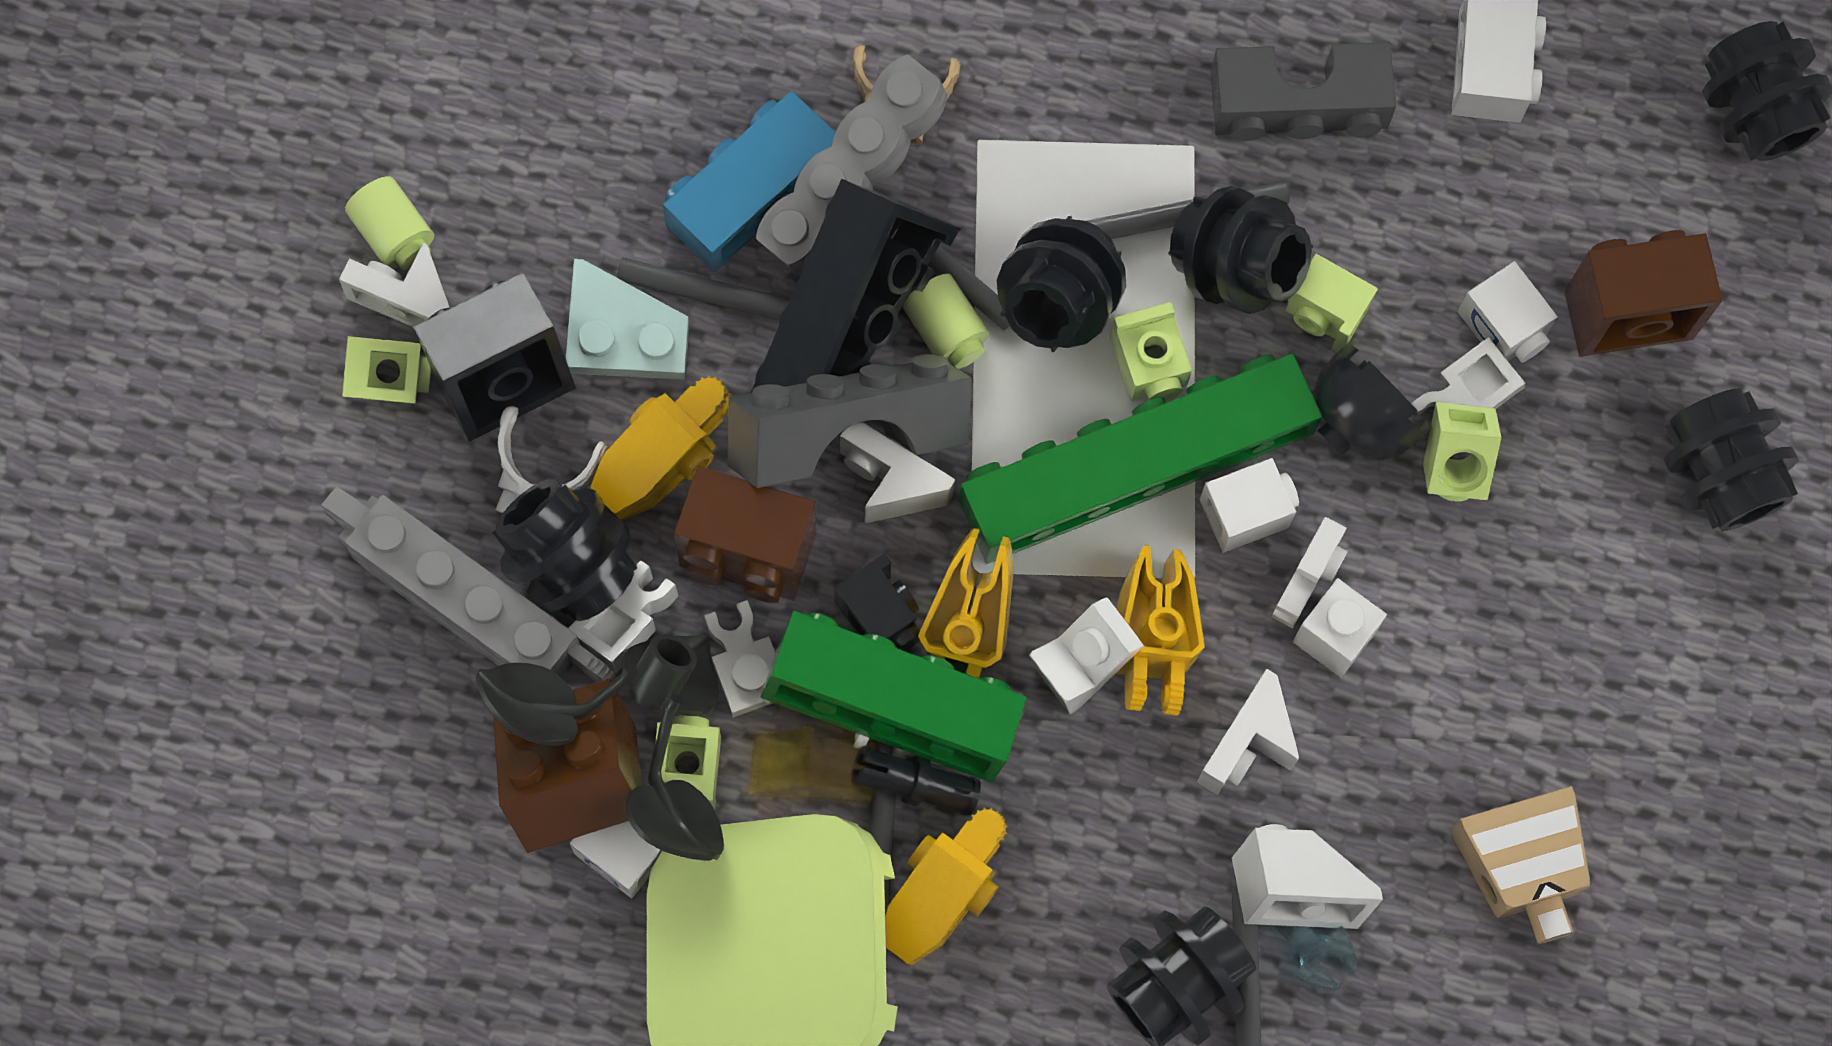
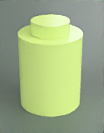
M381 177L366 184L347 202L345 207L346 214L384 265L392 269L400 267L402 270H409L423 243H427L431 252L429 246L434 239L433 231L393 177Z
M942 274L930 279L923 292L915 289L910 293L902 309L933 355L945 357L949 364H953L957 369L973 363L984 354L986 348L983 343L989 337V331L951 274Z

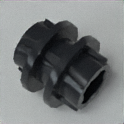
M1774 21L1758 23L1730 35L1711 49L1708 54L1710 62L1705 64L1711 80L1707 82L1702 93L1709 107L1723 108L1732 106L1733 111L1720 124V131L1726 142H1742L1751 161L1756 158L1758 161L1776 159L1806 146L1825 132L1828 128L1826 121L1831 119L1824 102L1832 94V85L1827 75L1813 74L1803 76L1802 71L1816 57L1814 48L1809 39H1793L1784 21L1779 24Z
M1229 186L1217 189L1207 199L1193 197V202L1182 210L1175 222L1168 255L1171 256L1172 264L1177 271L1184 273L1186 285L1196 298L1213 304L1225 302L1232 309L1252 314L1264 310L1273 301L1287 304L1288 299L1299 291L1310 267L1313 245H1311L1310 237L1305 228L1296 225L1295 216L1286 202L1267 195L1255 197L1253 193Z
M1068 216L1066 219L1054 218L1036 223L1020 237L1015 250L1007 256L998 274L996 282L998 300L1003 308L1001 316L1006 317L1011 329L1022 340L1036 347L1049 348L1051 352H1055L1058 347L1071 348L1089 343L1103 331L1110 314L1118 307L1127 287L1126 270L1121 259L1122 252L1117 251L1112 239L1100 227L1088 221L1072 219V216Z
M1738 388L1709 396L1681 410L1669 421L1670 424L1665 426L1674 446V449L1664 458L1666 466L1671 473L1693 471L1697 483L1687 489L1681 498L1689 511L1703 509L1712 529L1719 527L1721 531H1728L1755 522L1783 508L1793 500L1792 496L1798 494L1788 470L1793 468L1799 459L1792 446L1770 450L1765 437L1773 432L1781 424V421L1774 408L1759 410L1750 391L1743 393L1742 389Z
M552 478L533 485L519 495L500 516L495 527L496 530L492 532L505 548L500 560L502 573L509 580L516 583L531 580L527 590L528 600L546 613L561 610L564 614L568 613L577 621L588 620L611 606L630 585L634 576V570L638 567L626 553L631 537L629 529L625 524L615 518L600 520L604 505L598 493L587 487L571 491L566 485L562 486L558 480Z
M1204 906L1185 923L1173 913L1164 910L1153 921L1161 942L1151 950H1148L1142 943L1133 938L1123 943L1119 950L1128 968L1107 985V989L1124 1017L1151 1046H1164L1179 1033L1190 1042L1199 1046L1211 1035L1202 1014L1213 1005L1231 1018L1241 1012L1245 1006L1237 987L1255 972L1257 968L1252 956L1240 938L1212 909Z

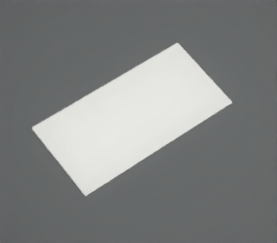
M978 140L975 276L998 294L996 280L1003 262L1015 250L1020 237L1038 222L1054 218L1066 219L1068 216H1072V219L1086 221L1193 199L1195 197L1194 147L1184 145ZM1174 227L1112 239L1117 251L1122 252L1121 259L1126 270L1127 287L1118 307L1110 314L1103 331L1085 345L1071 348L1058 347L1055 352H1051L1049 348L1036 347L1022 340L1010 326L1003 331L975 307V312L989 331V337L983 343L986 351L974 361L972 471L992 462H999L1000 466L1004 467L1022 460L1021 455L1024 451L1041 442L1053 440L1057 446L1078 438L1077 432L1092 422L1109 419L1111 424L1124 420L1133 416L1131 412L1134 408L1148 401V397L1134 401L1130 400L1110 340L1113 320L1116 316L1172 302L1175 311L1174 318L1192 373L1188 385L1182 387L1183 391L1165 401L1167 403L1187 395V388L1195 383V296L1186 285L1184 273L1177 271L1172 264L1171 256L1168 255ZM1161 346L1145 350V353L1154 359L1165 355ZM1195 482L1012 554L1013 574L1126 577L1142 547L1149 545L1154 578H1163L1164 563L1173 549H1179L1182 552L1195 578ZM976 543L972 564L978 572L989 573L993 570L995 561L986 565Z

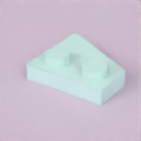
M574 259L566 361L571 374L685 380L689 317L583 259Z

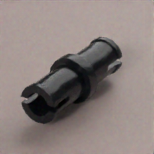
M862 746L855 757L854 763L877 769V771L862 767L861 770L852 769L851 781L854 785H863L899 795L903 803L915 807L924 802L960 812V814L970 816L978 803V799L957 794L955 791L968 795L970 792L980 793L981 782L979 778L974 776L968 777L932 767L929 759L915 756L912 760L872 750L867 746Z

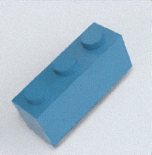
M792 90L778 103L775 100L765 103L752 117L750 128L736 140L730 137L722 141L710 154L708 165L693 178L690 175L684 176L666 194V202L663 204L666 226L714 273L756 236L759 224L766 212L778 200L794 193L797 178L809 160L822 150L832 147L835 131Z

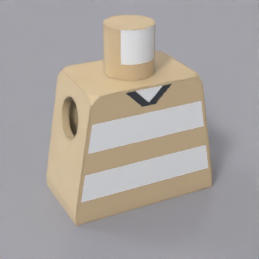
M1572 786L1461 818L1451 829L1453 839L1497 918L1527 911L1538 944L1557 940L1574 933L1563 899L1579 895L1590 886V877L1576 797Z

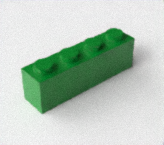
M793 611L782 633L760 696L762 699L990 783L995 780L1007 763L1027 698L1024 695L1013 692L1011 687L1001 680L990 677H972L954 670V667L949 662L939 657H918L897 649L896 645L885 637L875 634H865L862 636L840 628L833 619L826 615L812 612L803 614L797 611Z

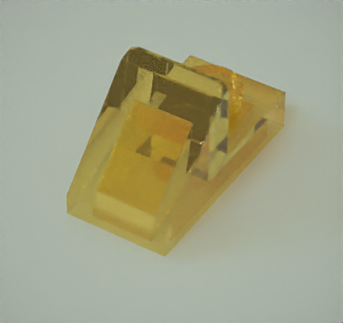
M806 726L754 734L748 795L751 797L871 806L872 788L852 784L851 773L852 769L861 770L862 767L874 770V768L854 763L859 749L853 747L855 739L815 736L814 727ZM868 740L866 746L875 750L876 741Z

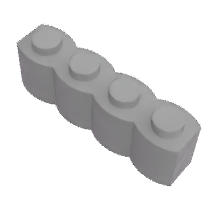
M908 54L889 64L876 80L870 100L855 107L842 120L835 132L832 147L816 154L804 166L797 178L794 193L778 200L766 212L759 224L756 240L797 276L801 275L803 262L813 247L826 216L828 203L835 195L841 178L872 190L874 185L885 181L894 174L907 155L910 141L931 129L945 108L948 95L940 79Z

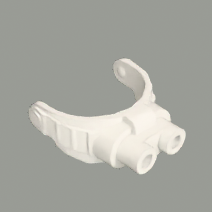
M514 406L507 407L503 411L498 435V453L500 454L501 466L504 470L498 487L503 489V492L495 510L502 514L519 495L534 485L524 480L512 459L510 435L518 415V408ZM600 441L582 473L574 480L562 484V486L566 485L573 491L590 485L601 458L609 449V446Z

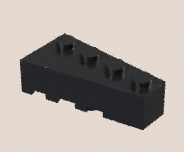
M841 178L835 195L828 203L826 216L813 247L803 262L801 275L788 306L781 314L779 327L765 360L756 373L752 390L757 386L767 384L784 387L806 383L810 376L818 374H829L839 377L860 373V369L863 366L871 365L869 360L875 350L883 347L887 342L892 343L903 325L897 318V314L913 288L923 292L935 271L927 265L939 245L944 243L951 246L961 228L910 204Z

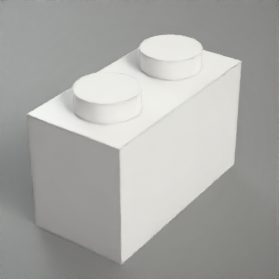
M1463 0L1459 10L1451 115L1520 123L1529 104L1538 103L1542 88V70L1533 69L1535 51L1542 50L1546 31V17L1537 16L1538 0Z

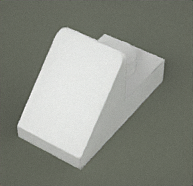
M423 243L404 282L401 281V275L387 265L370 261L368 266L352 259L348 260L339 278L347 299L412 327L428 320L435 312L444 308H450L427 243Z
M859 422L845 429L840 435V453L846 456L844 459L846 466L864 479L874 481L876 476L883 479L865 506L864 522L870 523L947 506L953 498L954 478L865 423Z
M1105 597L1093 603L1059 638L1033 650L1029 657L1033 667L1067 712L1072 714L1081 708L1144 645L1110 600Z
M1266 669L1197 781V783L1216 795L1219 794L1227 780L1238 786L1257 756L1247 749L1249 745L1288 770H1292L1299 759L1278 676Z

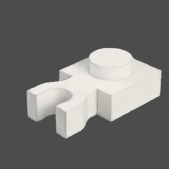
M1488 337L1441 372V378L1448 387L1441 391L1425 393L1411 404L1417 409L1416 413L1418 416L1429 407L1435 406L1436 402L1497 409L1524 389L1525 382Z
M1327 517L1324 518L1271 616L1272 618L1293 629L1319 579L1322 578L1329 583L1332 582L1348 553L1347 550L1338 546L1347 529L1346 527Z
M642 561L636 565L638 568L634 570V576L630 585L611 606L588 620H575L568 628L578 636L580 646L600 659L615 673L622 668V659L628 649L636 644L646 642L656 631L653 618L650 615L665 610L678 597L676 585L667 578L654 591L647 592L642 590L653 579L650 566Z
M748 600L736 604L742 622L735 630L727 631L721 628L715 612L704 615L710 636L725 649L724 653L712 657V663L733 717L768 705L764 703L760 696L775 656L769 636L755 642L753 641L751 635L754 624L753 614Z

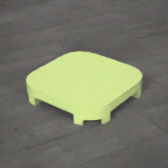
M810 814L721 824L724 849L718 860H695L661 851L651 869L647 889V1026L651 1046H878L887 1030L894 1032L898 1006L887 1004L884 880L895 879L890 855L883 853L869 832L859 827L858 824L837 816Z

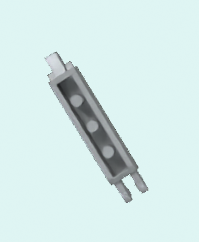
M336 486L321 504L322 508L325 509L326 515L344 528L338 539L347 547L350 555L359 565L496 665L500 666L508 663L535 664L552 670L561 677L572 663L596 683L609 678L612 680L616 675L605 663L580 646L578 636L383 494L379 499L371 496L364 505Z

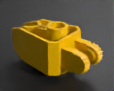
M709 375L707 378L701 377L700 381H695V386H690L675 402L666 393L658 398L652 397L646 400L631 416L629 421L631 425L603 454L590 489L598 493L603 503L620 520L655 507L685 478L688 481L693 480L697 466L707 468L714 458L712 452L716 445L709 435L724 421L723 417L728 416L729 397H732L731 394H728L729 391L723 386L721 380L718 381L716 377L711 378Z
M973 528L954 554L918 637L926 652L931 653V656L944 660L947 657L968 663L967 671L964 674L980 678L983 667L987 668L1001 660L1007 644L1014 566L1010 538L1003 536L993 570L982 574L976 589L980 572L974 568L972 559L980 530Z
M1144 545L1127 573L1116 607L1117 611L1144 646L1117 674H1125L1124 704L1127 710H1142L1147 698L1148 687L1146 681L1147 677L1162 679V713L1178 716L1184 699L1185 673L1205 648L1195 580L1182 552L1179 549H1173L1164 563L1162 583L1158 582L1153 576L1150 546Z
M985 807L982 811L977 810V813L972 815L973 819L965 823L953 840L944 833L937 839L927 835L908 860L907 865L914 871L888 905L885 915L886 948L908 965L915 964L943 946L968 911L978 917L997 892L999 886L991 881L996 872L988 867L987 864L999 849V842L1005 841L1004 836L1008 834L1006 832L1008 826L1004 823L1006 820L1003 819L1004 817L1001 816L999 811L995 812L992 808L986 810Z

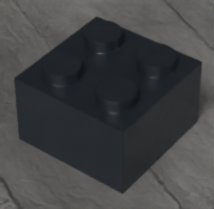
M524 273L507 281L493 283L482 293L452 308L441 309L432 314L428 320L413 327L438 386L469 442L500 427L502 413L507 407L514 406L518 408V418L576 389L554 325Z

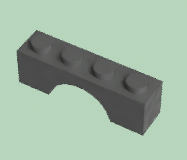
M924 354L914 357L912 363L897 366L871 364L863 366L860 369V373L839 377L829 374H818L810 376L806 383L787 387L773 384L757 386L750 394L729 397L728 467L757 488L812 477L816 464L828 444L845 429L867 420H880L888 436L916 455L968 445L971 377L949 364L945 357Z

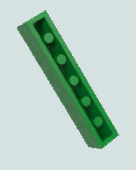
M1293 353L1276 360L1272 354L1260 356L1246 363L1240 369L1242 373L1223 381L1220 380L1219 376L1204 378L1188 387L1186 390L1187 395L1167 403L1164 397L1148 400L1134 408L1131 412L1133 416L1113 424H1111L1109 419L1092 422L1077 432L1078 438L1057 446L1053 440L1041 442L1024 451L1021 455L1022 460L1001 467L999 462H992L971 471L966 476L967 481L960 485L959 503L971 530L973 528L980 530L977 544L986 565L996 561L1003 536L1010 538L1012 554L1314 435L1322 415Z

